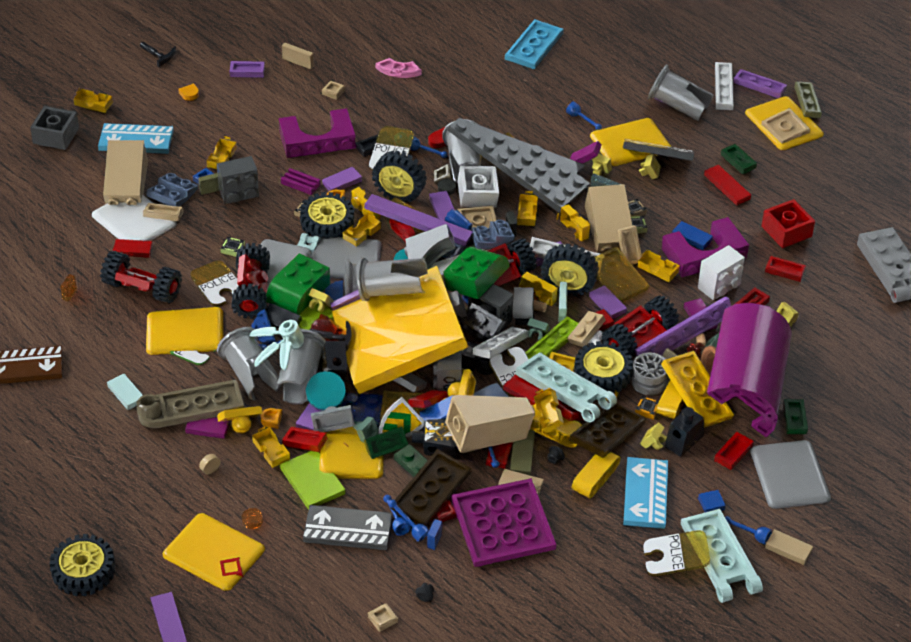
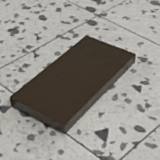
M616 403L609 410L602 409L600 416L593 422H586L570 435L569 441L604 458L643 426L646 417Z
M437 449L396 497L397 506L414 523L423 524L427 527L471 474L472 468Z

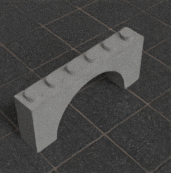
M447 224L405 239L406 247H404L408 259L424 258L427 270L441 256L456 249L454 236ZM458 290L449 292L456 315L462 318L466 317L465 302Z

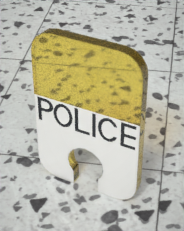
M390 126L383 127L379 132L369 162L370 169L373 170L381 156L389 151H400V154L406 152L408 157L414 139L413 132L409 129Z
M223 261L211 262L192 270L190 273L192 281L212 306L218 307L226 304L225 298L219 294L223 291H230L233 294L234 289L236 290L239 286L237 278Z
M513 347L507 350L509 356L514 359V365L507 366L503 363L500 353L489 359V365L502 389L503 385L515 375L516 368L529 360L524 350L520 347ZM504 391L509 397H515L509 394L508 392Z
M701 530L652 538L644 543L645 555H651L654 552H662L664 554L663 559L658 562H646L647 571L652 576L704 568L710 563L707 537Z

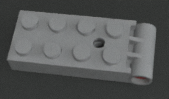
M894 228L859 234L857 246L884 285L892 301L896 303L910 300L911 253Z

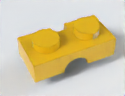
M80 87L73 99L75 106L104 113L107 112L113 103L112 96L99 93L96 95L94 91L80 89Z
M219 139L215 146L214 154L211 153L206 160L207 167L217 169V163L229 161V157L232 158L237 149L236 142Z
M360 187L353 189L351 199L353 207L357 208L360 212L362 211L364 216L372 213L376 216L375 219L381 220L380 214L364 209L367 201L364 198L366 195L365 189L362 190Z
M525 191V193L533 194V191ZM520 194L517 225L535 226L538 202L536 195Z
M569 204L561 207L560 221L567 228L576 229L574 233L576 239H579L581 242L588 239L590 232L589 222L579 217V213Z
M366 214L359 219L356 227L350 226L343 232V239L357 247L367 239V235L372 236L381 229V222L375 219L376 216L374 214Z
M646 250L638 260V268L667 282H670L679 273L680 265L668 259L663 261L661 256L649 250Z
M526 272L521 277L519 287L534 288V296H538L539 300L547 303V305L552 306L557 301V287L529 272Z
M548 388L545 391L541 389L536 392L538 395L534 396L536 408L541 413L539 419L542 430L547 433L564 424L561 410L556 407L559 405L556 391L552 388Z
M264 426L258 429V433L252 435L253 443L260 452L264 451V458L272 468L290 460V453L283 444L280 445L276 434L270 427L265 429Z

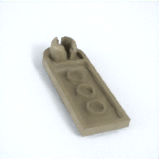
M236 379L157 395L146 394L137 400L136 407L139 422L143 426L161 428L217 417L224 410L244 408V403Z

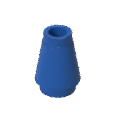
M451 209L445 217L446 222L467 230H471L473 226L458 210Z

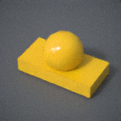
M470 369L463 370L461 382H455L449 386V397L452 395H474L476 380Z
M262 407L224 410L217 415L218 422L232 420L234 431L246 433L251 427L250 418L263 414Z

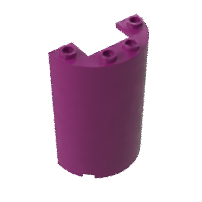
M754 303L735 304L724 309L707 394L720 404L725 403L734 396L738 397L761 415L752 421L751 427L764 437H767L773 432L777 424L792 331L787 320L770 306Z

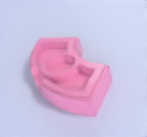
M388 58L376 63V69L388 76L411 78L422 75V70L413 61L402 63Z

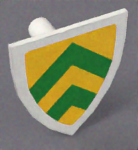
M401 397L384 414L379 426V434L403 426L405 436L408 437L412 435V431L422 429L425 426V421Z

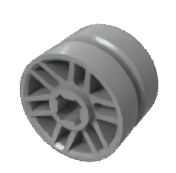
M649 352L640 354L635 358L631 383L637 392L644 395H657L665 390L668 375L661 365L663 360H666L663 356Z

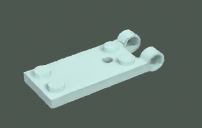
M540 352L516 368L515 374L534 386L543 389V391L548 388L556 391L557 399L581 412L583 419L587 422H593L600 416V409L592 403L593 401L598 400L600 407L605 410H609L617 403L614 393L602 389Z
M720 509L681 519V526L711 579L721 603L733 599V592L729 583L745 580L746 588L751 595L762 592L763 586L760 577L756 574Z

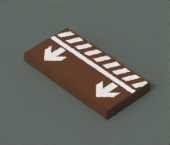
M62 345L1 350L0 384L62 378Z

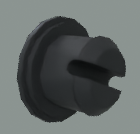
M551 446L549 448L547 458L550 463L556 464L559 460L565 458L564 451L560 447Z
M423 583L421 587L415 590L416 596L421 601L433 600L432 593L434 587L431 584Z

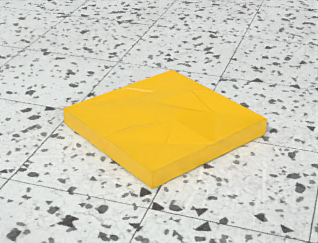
M437 266L428 269V274L419 277L421 287L425 293L371 296L369 301L359 299L332 311L339 335H346V321L351 326V343L348 351H346V357L353 384L359 394L469 347Z

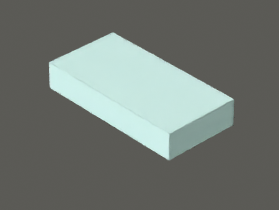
M560 282L558 322L566 318L567 282Z
M125 374L107 382L108 388L127 410L134 408L137 400L143 396Z

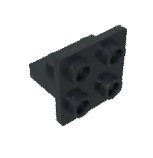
M474 303L471 304L466 312V317L462 318L457 315L461 327L471 335L480 338L483 342L496 336L505 324L503 320Z

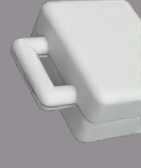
M142 195V201L137 202L136 205H127L126 202H119L118 205H109L107 203L92 213V217L115 237L124 240L152 241L177 225L176 221L143 217V210L147 204L153 203L144 195Z

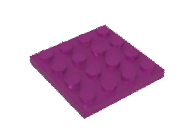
M532 478L452 495L451 500L474 567L556 550V542Z

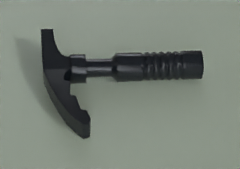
M140 43L142 49L154 56H158V67L169 61L176 53V46L168 54L164 55L147 43Z
M346 321V335H336L333 332L310 328L311 331L320 334L325 339L345 341L346 351H348L352 336L351 326L348 321Z

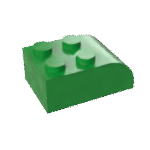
M468 247L443 271L446 288L449 291L454 292L458 290L459 294L479 299L510 267L509 261L503 255L475 247Z
M299 253L273 278L267 290L266 302L300 315L312 300L309 296L311 289L323 292L331 284L330 268Z

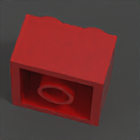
M793 199L764 210L761 227L781 248H785L811 238L815 220Z

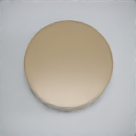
M208 454L201 460L199 467L205 474H212L220 466V459L215 454Z

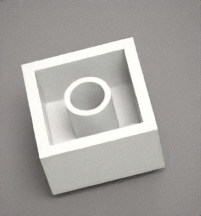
M460 166L458 189L461 207H497L499 187L496 167Z
M728 245L702 260L698 289L712 300H715L720 296H724L733 288H737L741 284L745 257Z

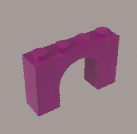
M347 108L330 111L332 129L326 134L317 136L302 132L296 116L279 118V132L286 157L292 158L356 148L355 132Z
M728 217L712 221L710 235L713 236V240L719 246L714 250L703 251L693 248L688 244L680 231L663 236L661 249L670 261L680 265L679 275L681 277L699 273L702 260L728 245L744 256V259L747 258L749 244Z

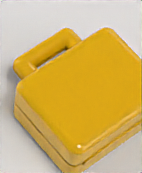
M787 96L757 105L745 111L747 117L780 150H787L824 136V132L810 117H804L802 109ZM791 108L810 128V133L781 144L761 125V122Z
M651 118L596 130L590 134L593 142L599 141L601 143L600 152L603 156L611 159L612 166L645 159L647 155L651 154L624 149V139L671 147Z
M220 307L150 312L147 315L146 352L150 355L171 354L170 351H217L218 344L224 338L223 310Z
M353 418V419H354V424H356L357 421H362V422H363V421L365 420V419ZM353 426L325 432L328 439L320 450L319 469L321 472L334 473L337 479H378L383 476V455L371 459L365 443L360 441L358 433Z
M200 513L192 519L163 551V558L210 584L228 591L238 583L242 576L237 574L222 576L220 561L240 557V566L244 576L264 553L265 546L204 513ZM236 561L224 563L225 573L238 571Z

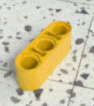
M671 380L659 400L656 413L675 419L685 402Z
M536 404L532 405L535 409V416L533 417L530 430L569 448L577 446V444L569 441V438L574 431L582 426L581 423L575 420L568 421L563 417L564 424L547 433L541 427L540 411L536 408Z
M610 452L602 458L595 454L575 477L572 483V490L591 499L617 469L621 459L620 456Z

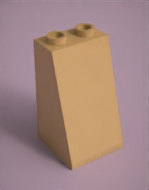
M108 140L103 191L105 204L118 205L119 202H126L127 205H136L137 202L142 201L148 166L144 140Z
M625 184L588 187L585 210L596 252L610 253L621 251L617 230L632 226Z
M454 395L451 399L445 423L460 453L527 439L533 417L535 416V409L530 405L527 398Z

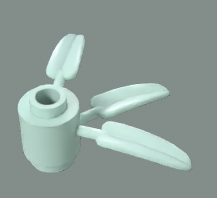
M295 320L284 321L280 325L279 331H276L275 327H264L253 330L250 333V337L281 334L283 338L278 344L273 342L261 352L254 362L255 367L259 366L280 348V365L284 371L287 369L291 348L297 349L304 343V335Z

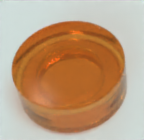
M249 508L242 513V524L246 528L256 529L262 525L263 514L259 509Z

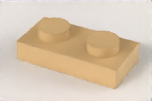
M588 311L568 336L569 343L581 347L587 345L606 321L604 315Z

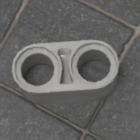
M514 287L513 319H533L534 288Z

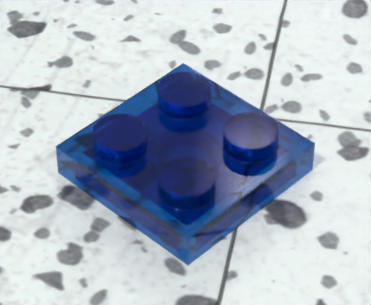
M346 393L341 407L351 405L354 424L357 421L363 422L367 417H372L379 430L383 395Z

